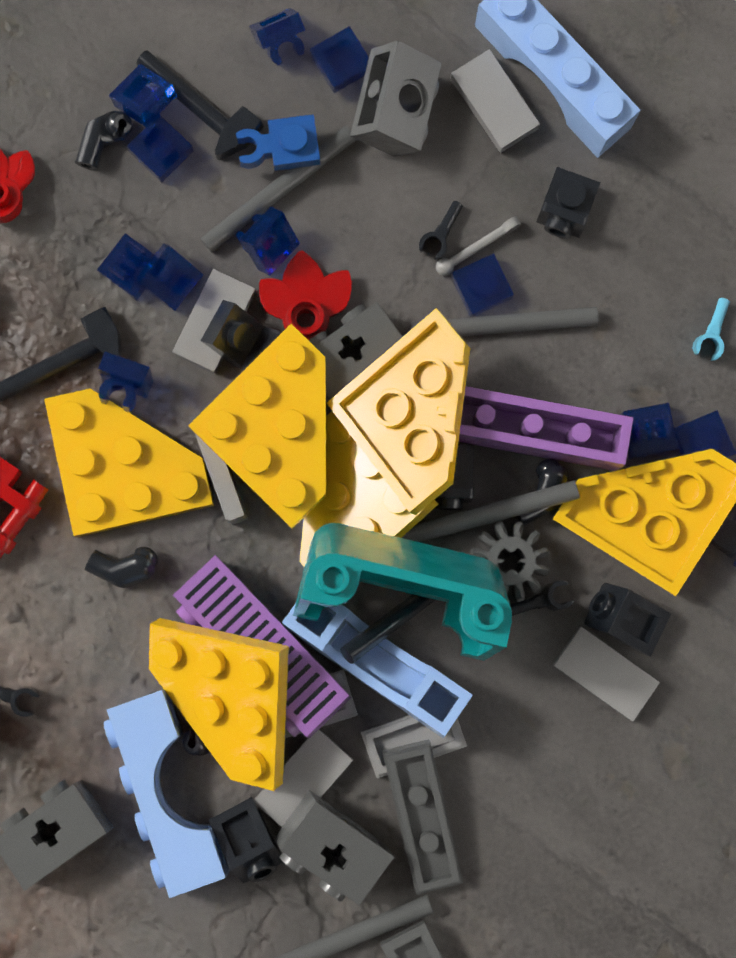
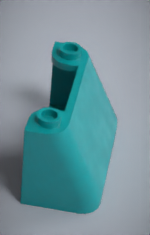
M329 523L320 527L314 533L309 545L293 616L317 621L321 612L327 606L337 607L347 603L354 596L360 581L446 602L442 626L453 629L459 636L462 644L461 656L485 661L507 648L512 624V610L501 573L492 561L341 523Z

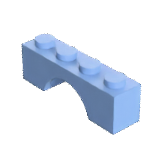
M483 0L479 4L475 27L505 59L511 58L521 62L540 78L561 107L567 126L597 158L632 128L641 110L538 0Z
M294 605L282 622L289 632L442 738L446 736L473 696L432 666L421 662L387 639H384L356 662L350 664L343 657L340 649L369 626L343 605L337 607L327 606L321 612L317 621L293 616Z
M160 690L107 709L109 720L104 721L105 733L113 749L119 747L125 764L119 767L121 781L128 795L135 794L140 812L135 813V822L141 839L144 842L147 840L151 842L156 858L150 860V866L158 888L166 887L169 898L226 878L230 870L211 825L197 824L178 815L167 803L162 792L160 783L162 761L170 746L183 735L171 698L165 690Z

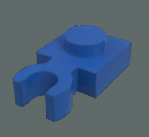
M314 114L268 120L269 134H260L254 129H242L236 133L238 144L252 143L257 147L253 154L239 156L242 168H256L265 159L273 158L275 171L321 165Z

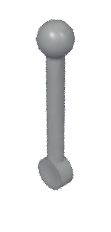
M514 216L504 222L499 228L450 259L442 258L438 260L436 271L442 276L450 275L454 270V266L503 235L517 229L521 225L520 221Z

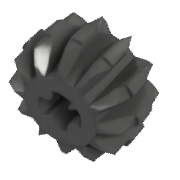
M499 522L494 526L498 541L496 542L490 534L483 531L478 538L488 548V551L472 548L469 554L492 561L498 567L503 562V560L498 559L501 551L506 555L513 551L516 552L521 559L516 562V565H521L518 573L514 570L504 573L499 567L498 569L501 573L506 593H508V588L511 587L516 602L525 600L522 583L534 593L541 589L539 582L531 575H549L550 568L545 565L536 564V559L544 558L550 552L548 548L533 551L531 545L540 538V534L537 531L532 532L523 540L521 539L523 523L516 522L512 528L511 537H508L503 522Z

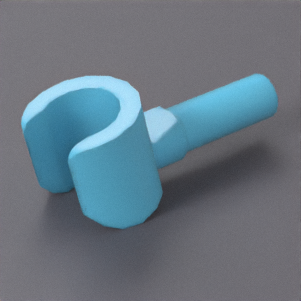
M719 298L706 333L697 337L693 342L692 349L695 355L699 354L701 343L705 339H710L715 344V352L711 357V361L717 360L723 354L724 342L720 337V333L730 304L728 299Z

